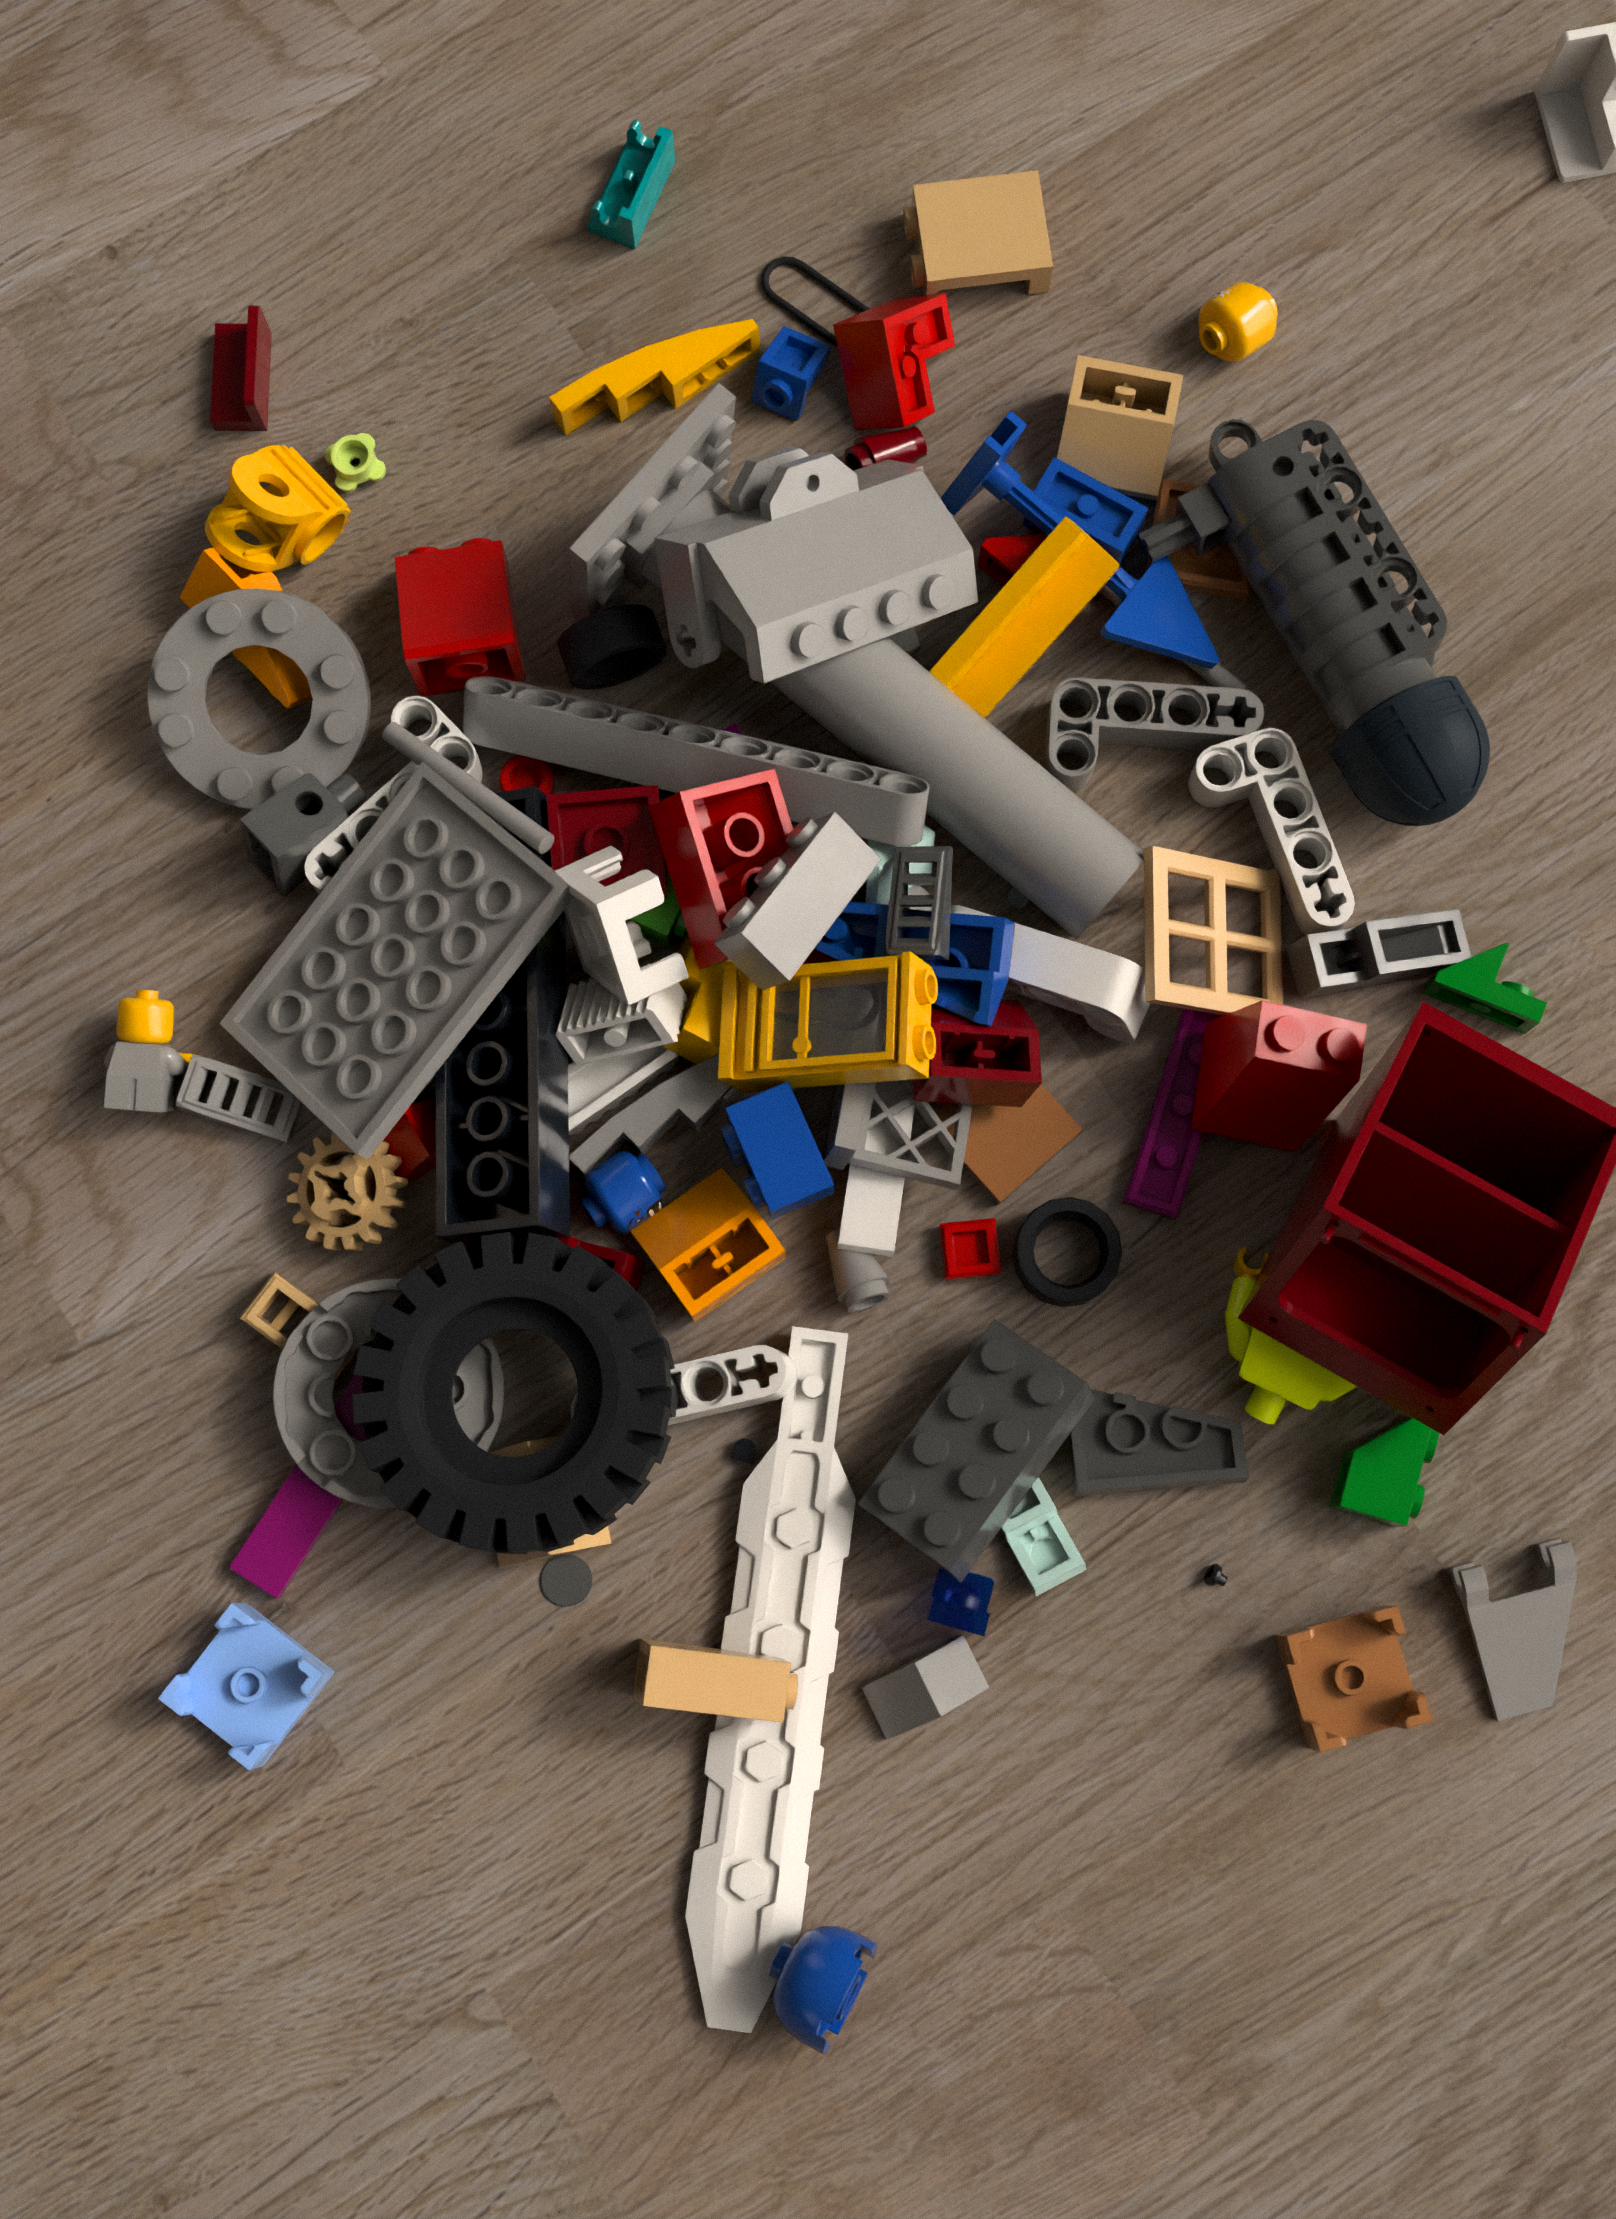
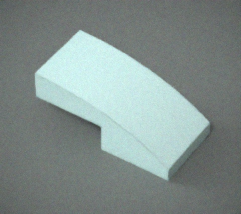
M1038 1477L1000 1529L1036 1597L1087 1570L1083 1558L1058 1516L1053 1501Z

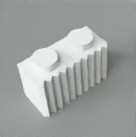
M590 978L588 983L580 981L578 985L570 983L555 1036L577 1066L678 1042L677 1034H680L679 1026H682L681 1018H684L682 1010H686L685 1002H688L687 996L680 984L676 983L636 1003L627 1005L595 979Z

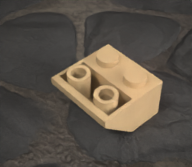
M1078 355L1057 459L1122 494L1156 500L1172 436L1184 375Z

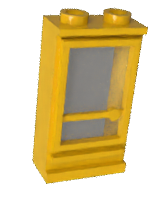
M911 951L902 952V955L802 964L790 981L762 991L741 970L737 968L723 969L718 1079L742 1092L769 1090L789 1081L791 1088L929 1078L930 1060L934 1058L936 1053V1037L931 1027V1005L937 1000L938 983L933 967Z

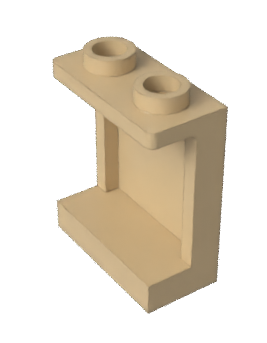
M1038 170L913 185L912 206L903 207L906 240L915 239L917 255H910L913 288L922 287L923 295L937 294L940 290L1026 280L1028 295L1049 292L1053 262Z

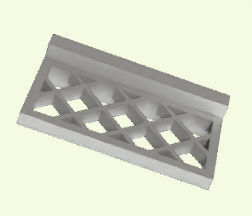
M888 983L874 984L880 990L882 996L881 1011L876 1020L868 1027L859 1031H845L841 1055L885 1051L886 1042L884 1034L886 1031ZM853 988L847 1023L859 1022L870 1014L873 1009L874 998L869 991ZM898 1080L909 1097L889 1109L875 1091L876 1082L835 1085L822 1157L826 1166L843 1170L847 1163L953 1190L958 1188L961 1182L973 1104H958L957 1113L941 1122L928 1102L913 1101L912 1080ZM914 1104L931 1129L910 1141L894 1116ZM873 1108L877 1116L870 1120L871 1109ZM881 1123L885 1125L900 1147L889 1155L864 1150L867 1132ZM954 1126L953 1137L947 1130ZM937 1136L950 1155L948 1169L943 1170L928 1166L916 1148ZM904 1155H906V1157L909 1159V1161L903 1160V1159H899V1158H901V1157H903Z

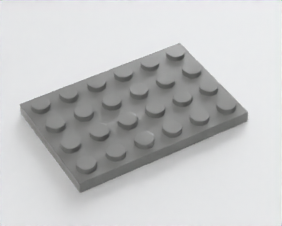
M422 762L219 1024L356 1155L369 1159L574 896L570 894L569 884L557 872L427 764Z

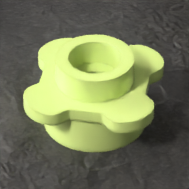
M359 433L357 435L344 436L326 449L325 459L328 464L334 466L337 473L335 483L341 491L352 492L358 484L368 480L378 482L385 476V464L378 460L374 453L376 444L371 435ZM353 459H359L360 464L358 466H352L351 461Z

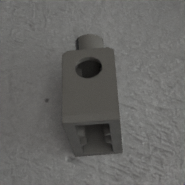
M348 773L342 774L327 787L313 774H304L240 818L248 860L283 897H286L307 878L304 865L308 854L347 819L349 811L366 799L364 791Z

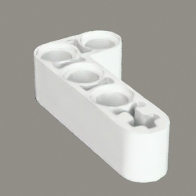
M416 695L406 697L397 703L392 711L391 723L396 722L408 730V727L416 720L425 719L431 721L430 729L423 735L416 737L448 760L459 756L468 759V765L463 771L481 783L483 769L475 747L432 701L426 697ZM411 761L308 854L304 865L305 874L318 894L321 893L332 879V877L327 876L325 873L332 867L337 871L349 857L347 851L350 848L355 849L418 768L416 763Z
M1267 728L1210 746L1203 750L1190 773L1188 781L1189 792L1193 799L1202 806L1215 808L1249 798L1275 869L1280 873V882L1296 924L1301 932L1307 935L1340 930L1353 913L1355 906L1353 892L1291 737L1282 730ZM1260 751L1270 752L1277 758L1279 767L1272 769L1263 767L1256 760L1255 753ZM1207 768L1220 769L1228 777L1229 783L1220 786L1214 785L1206 779L1203 770ZM1279 800L1289 801L1297 809L1298 817L1291 819L1282 817L1274 808V802ZM1302 849L1312 853L1317 860V868L1307 869L1301 867L1295 861L1293 851ZM1323 880L1324 883L1319 889L1317 884ZM1319 901L1323 908L1332 907L1335 912L1331 917L1327 911H1316L1314 907Z
M951 905V913L992 916L964 906ZM1015 923L1009 980L1005 990L1081 1014L1085 1017L1089 1026L1098 1033L1117 1041L1134 1043L1150 1006V1003L1145 1002V970L1135 962L1124 957Z
M755 1345L675 1364V1368L670 1369L672 1385L677 1388L676 1417H669L668 1425L775 1401L785 1397L793 1389L796 1381V1368L792 1359L775 1348L767 1345ZM764 1360L778 1367V1373L769 1376V1386L756 1379L741 1381L738 1372L749 1375L762 1371L764 1369ZM718 1371L723 1378L722 1392L716 1399L706 1401L700 1393L701 1380L707 1373ZM578 1393L571 1404V1418L576 1408Z

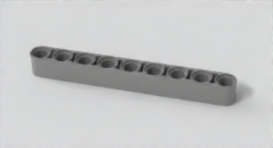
M480 676L471 678L465 683L462 733L471 743L646 786L658 785V789L675 793L775 769L791 821L800 823L808 817L815 821L836 812L861 838L896 846H911L922 841L930 785L920 777L507 679Z

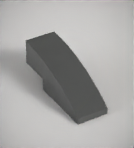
M1459 909L1365 921L1351 929L1307 934L1286 947L1299 1000L1363 989L1430 974L1472 957Z

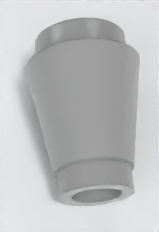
M840 1228L826 1235L825 1239L828 1244L838 1302L845 1303L848 1312L855 1313L873 1308L887 1300L890 1294L886 1286L889 1284L890 1279L875 1256L869 1253L838 1249Z

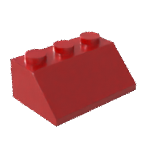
M775 769L681 791L649 807L699 969L730 961L714 944L727 927L723 923V918L737 902L745 897L749 899L758 887L754 879L760 870L776 857L781 858L789 848L785 840L793 830Z

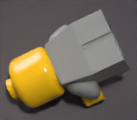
M136 989V998L125 997L118 1003L116 1035L121 1041L113 1044L104 1058L103 1065L108 1069L106 1073L104 1108L159 1113L174 1111V1079L177 1075L186 1074L193 1054L178 1053L170 1044H167L173 1036L175 1010L170 1001L158 999L159 991Z

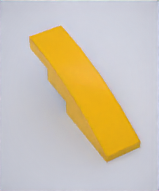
M753 319L698 329L645 346L596 368L549 397L554 421L567 436L608 407L618 420L623 422L662 394L677 409L760 352L759 326Z

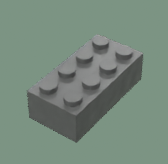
M994 1319L858 1504L872 1518L961 1583L1095 1400V1397L1086 1381Z

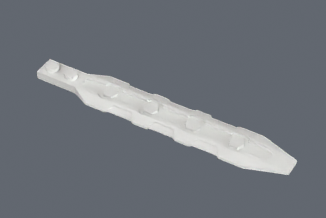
M792 1326L788 1356L792 1359L796 1368V1381L793 1389L783 1397L776 1442L743 1483L735 1540L740 1546L731 1613L725 1616L721 1650L782 1658L791 1662L790 1673L798 1675V1691L794 1709H785L784 1723L717 1715L715 1731L709 1734L704 1772L709 1777L700 1846L694 1850L685 1918L707 2027L746 2033L752 2032L777 1982L776 1979L769 1976L771 1965L783 1943L785 1942L794 1947L801 1933L809 1865L805 1863L812 1802L814 1791L819 1789L824 1747L820 1745L825 1700L828 1677L830 1673L834 1672L839 1631L835 1629L843 1559L849 1556L856 1502L854 1493L834 1448L848 1333Z

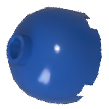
M820 1926L805 1932L794 1947L784 1942L771 1965L769 1976L777 1980L773 2002L777 2018L786 2031L801 2043L821 2054L827 2053L831 2046L823 2036L827 2029L837 2035L842 2029L868 1974L860 1969L863 1963L861 1960L864 1953L874 1958L877 1943L855 1931L840 1926Z

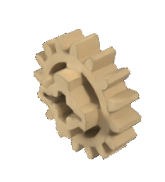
M333 1132L331 1141L316 1137L313 1139L316 1153L309 1155L300 1152L297 1156L300 1163L305 1166L302 1173H289L288 1179L293 1183L299 1184L298 1192L287 1196L288 1203L298 1204L301 1207V1210L292 1219L294 1224L309 1226L305 1237L310 1241L323 1242L326 1249L341 1251L344 1247L345 1250L359 1252L363 1250L364 1241L373 1244L381 1243L382 1236L379 1228L383 1226L395 1229L398 1223L390 1214L393 1208H406L407 1205L406 1201L396 1197L397 1189L408 1185V1179L395 1176L394 1171L403 1161L400 1157L389 1154L385 1155L389 1148V1144L386 1141H382L370 1158L367 1159L356 1155ZM344 1157L340 1164H334L336 1160ZM356 1216L362 1218L353 1225L341 1227L343 1223L350 1224Z

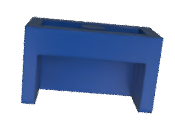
M1055 457L1033 491L1063 518L1066 516L1074 521L1119 563L1120 567L1135 544L1137 535L1141 533L1148 507ZM1024 516L1023 525L1033 530L1035 525Z

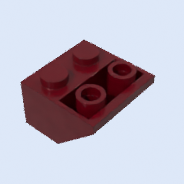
M1001 999L992 1026L978 1024L933 1003L931 1005V1027L936 1037V1053L934 1058L930 1060L929 1078L912 1079L913 1101L1022 1107L1041 1085L1042 1074L1039 1030L1019 1000Z

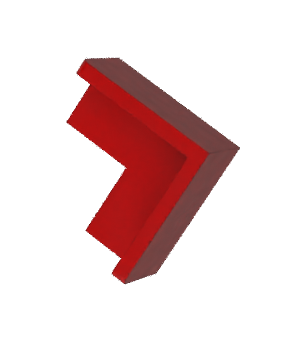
M946 293L896 298L833 324L853 425L856 430L906 427L935 413L925 359L955 346Z

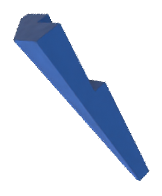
M849 902L814 949L840 961L885 957L889 905ZM908 909L907 917H931L932 911ZM951 913L949 960H923L933 967L937 978L938 996L934 1004L978 1024L992 1026L1009 980L1015 923L1006 917ZM907 928V938H929L930 928Z

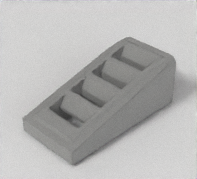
M193 1054L176 1100V1107L184 1113L286 1144L290 1142L303 1104L281 1082ZM209 1076H215L207 1103H203L201 1099ZM230 1081L238 1083L230 1109L227 1111L221 1109ZM252 1089L261 1090L252 1117L243 1116ZM275 1094L283 1097L274 1126L266 1124L265 1120Z

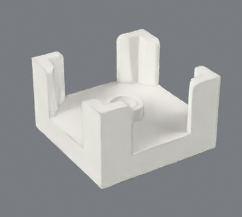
M609 846L555 870V872L569 884L570 894L574 896L564 909V913L583 970L627 1005H631L689 976L684 959L679 953H674L640 969L637 959L651 953V947L649 942L643 938L639 925L633 921L628 923L625 921L664 902V894L658 876L649 870H641L606 887L600 884L599 881L615 875L621 870L620 861L623 860L621 852L613 846Z

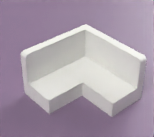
M1616 22L1564 32L1534 90L1558 180L1562 183L1616 173Z

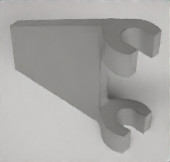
M1554 1538L1536 1543L1541 1564L1550 1581L1548 1585L1490 1601L1488 1582L1482 1565L1475 1566L1474 1562L1470 1561L1449 1567L1454 1587L1466 1613L1496 1721L1553 1706L1577 1581L1576 1558L1570 1541L1561 1542V1538Z

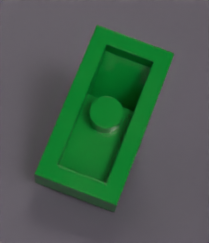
M1509 943L1501 944L1439 970L1425 984L1422 992L1425 995L1523 1034H1526L1540 1023L1547 1002L1534 998L1533 991L1524 985L1510 981H1503L1501 984L1495 982Z

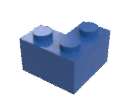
M789 1081L725 1108L728 1124L720 1127L723 1135L722 1139L734 1167L745 1164L749 1177L744 1178L743 1182L756 1211L766 1207L771 1220L834 1194V1183Z

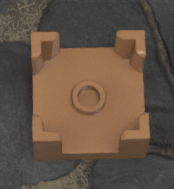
M1382 1605L1274 1635L1308 1749L1324 1752L1347 1745L1346 1740L1373 1732L1392 1727L1407 1729L1433 1722L1425 1694L1414 1691L1397 1637V1635L1406 1634L1398 1606Z

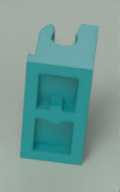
M633 120L627 130L626 143L600 199L595 201L591 208L590 221L587 225L588 232L636 249L676 162L673 131L659 126L653 140L642 134L640 131L642 126L638 120Z

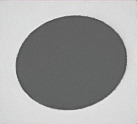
M557 1556L543 1570L541 1576L542 1589L546 1597L557 1605H576L583 1601L591 1590L592 1574L586 1562L577 1556Z

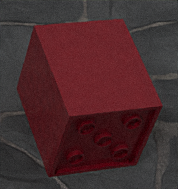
M1423 1001L1335 1120L1238 1319L1444 1436L1546 1335L1616 1165V1108Z

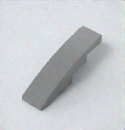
M719 1054L659 1084L610 1118L569 1155V1161L572 1166L585 1176L588 1172L611 1158L626 1142L639 1154L643 1153L645 1155L680 1118L698 1132L739 1091L718 1079Z

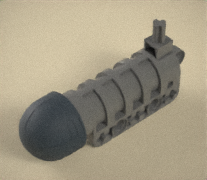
M1231 419L1222 422L1214 429L1209 446L1208 456L1216 473L1208 480L1207 484H1203L1178 497L1175 516L1137 535L1142 545L1144 556L1153 563L1189 544L1192 545L1197 556H1200L1226 543L1340 737L1333 744L1330 753L1357 799L1379 818L1398 825H1430L1455 815L1475 797L1485 778L1490 758V743L1485 724L1458 678L1455 676L1437 678L1432 670L1435 651L1438 650L1447 631L1448 621L1445 612L1342 442L1328 424L1318 420H1308L1262 441L1257 431L1243 420ZM1231 436L1239 437L1247 443L1249 449L1235 458H1228L1220 452L1218 447L1223 439ZM1308 440L1312 446L1322 444L1319 457L1320 462L1311 451L1301 453L1303 441ZM1334 482L1347 484L1353 491V499L1345 504ZM1360 510L1358 520L1356 523L1352 516H1354ZM1375 532L1376 539L1372 546L1366 535ZM1389 571L1398 572L1406 578L1408 589L1402 594H1399L1395 588V583L1388 573ZM1414 599H1417L1418 601H1415L1413 609L1410 613L1407 606ZM1430 623L1432 627L1427 637L1420 625Z

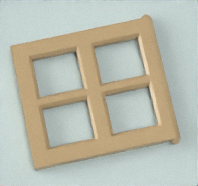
M1156 846L1144 848L1145 1002L1218 1015L1229 1014L1261 1000L1283 1005L1281 884L1278 870L1273 868L1268 871ZM1168 874L1204 881L1205 926L1169 919ZM1226 886L1260 893L1261 937L1226 930ZM1169 936L1205 942L1206 988L1170 982ZM1227 947L1262 953L1263 998L1228 992Z

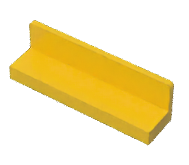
M1065 516L929 672L982 717L986 718L1119 569V563L1074 521Z

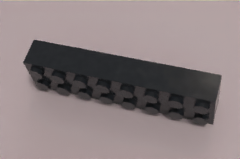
M533 786L495 793L549 832L546 794L537 787ZM508 831L524 846H526L530 851H532L536 856H538L542 861H544L549 867L552 868L550 849L546 853L540 854L531 846H529L524 841L515 836L513 833ZM564 910L436 1072V1237L454 1244L461 1241L468 1247L481 1244V1235L510 1232L516 1238H528L529 1233L558 1239L570 1237L567 1051L555 1036L567 995L566 920Z

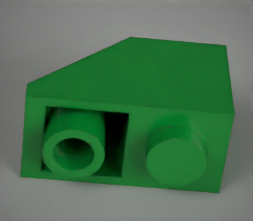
M1409 1416L1344 1452L1329 1508L1392 1527L1407 1526L1409 1517L1415 1519L1420 1512L1425 1488L1423 1485H1419L1418 1482L1423 1462L1429 1464L1434 1457L1439 1433Z

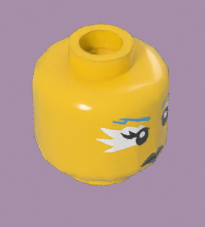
M1245 281L1234 283L1208 299L1201 307L1198 318L1199 339L1202 346L1210 354L1230 363L1242 361L1274 337L1278 316L1274 299L1264 288Z

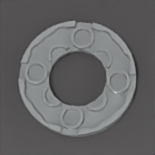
M247 588L221 593L200 602L184 613L172 625L158 646L148 680V708L153 731L160 747L174 768L189 783L206 795L229 805L254 809L307 773L313 774L327 787L345 772L360 751L368 729L371 711V695L366 669L356 646L348 634L343 632L328 615L320 610L321 608L312 602L291 593L267 588ZM251 645L274 648L293 659L307 677L313 698L310 721L300 738L284 750L267 754L242 751L229 743L211 723L205 703L207 681L218 661L234 649Z
M379 1279L354 1284L321 1301L289 1336L281 1352L274 1379L273 1401L277 1426L286 1448L299 1468L313 1482L332 1495L350 1503L373 1508L397 1507L382 1491L381 1487L385 1482L381 1475L369 1470L359 1446L361 1442L350 1436L338 1420L332 1395L336 1374L346 1358L359 1349L360 1345L363 1346L368 1342H373L377 1331L368 1325L382 1301L393 1305L403 1293L396 1285L401 1279ZM490 1336L478 1343L466 1355L459 1366L453 1385V1407L458 1423L467 1437L485 1451H488L497 1433L504 1404L503 1371L499 1355Z

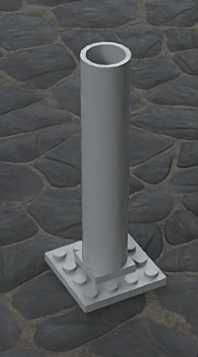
M720 383L710 391L569 548L573 619L576 621L592 613L624 605L625 598L622 595L632 584L641 590L650 581L663 592L654 537L731 512L730 504L721 497L729 486V482L726 479L731 467L729 455L734 445L731 437L732 431L736 426L734 421L736 397ZM716 605L721 642L748 664L744 635ZM888 637L769 681L866 764L914 775L927 781L930 788L926 814L1075 939H1078L1143 862V851Z

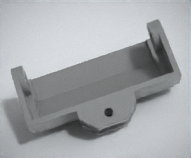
M789 446L746 460L728 495L731 512L654 537L670 641L679 660L689 668H697L713 662L719 657L721 637L717 605L744 635L750 677L752 680L761 683H767L978 602L973 548L924 474L923 465L887 459L852 471L831 453L819 452L808 455L801 448Z

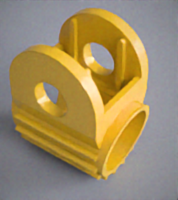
M272 445L264 447L253 454L242 456L234 462L228 475V492L222 504L217 505L210 511L205 522V534L214 549L230 562L251 571L272 572L286 568L297 561L307 565L318 559L335 543L338 536L344 532L343 528L350 521L348 515L352 511L348 508L349 505L293 447L287 448L285 445ZM259 482L271 483V485L263 489ZM235 530H244L253 534L260 541L261 545H253L243 541L238 537Z

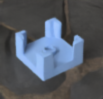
M247 1602L230 1604L214 1626L218 1630L221 1629L188 1673L177 1674L158 1699L180 1716L192 1714L230 1744L233 1748H230L227 1753L250 1771L266 1764L335 1671Z

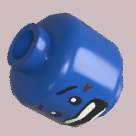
M621 1151L584 1176L583 1185L588 1196L580 1200V1203L598 1229L607 1223L616 1233L624 1234L661 1209L662 1198L660 1194L667 1189L660 1175L643 1153L635 1157L628 1151Z

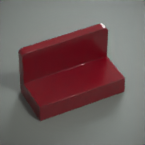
M248 306L247 324L215 323L210 422L215 431H267L272 333L260 306Z

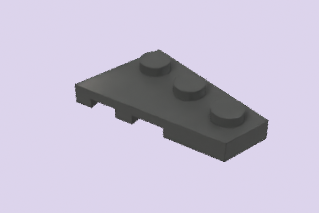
M1091 1389L1095 1400L1069 1434L1076 1496L1244 1483L1249 1478L1241 1422L1177 1406L1172 1408L1139 1401L1136 1400L1135 1396L1118 1392L1110 1394Z

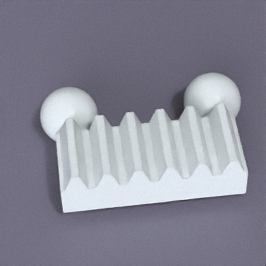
M662 1045L577 1066L575 1062L569 1064V1136L579 1134L588 1123L599 1120L604 1112L609 1109H615L624 1098L635 1095L640 1087L645 1084H651L660 1073L671 1070L676 1062L679 1061L677 1054Z

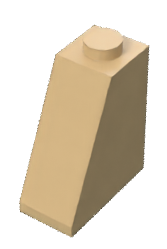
M640 1638L632 1696L642 1706L784 1723L785 1709L793 1710L796 1703L798 1675L790 1673L791 1662L782 1658Z

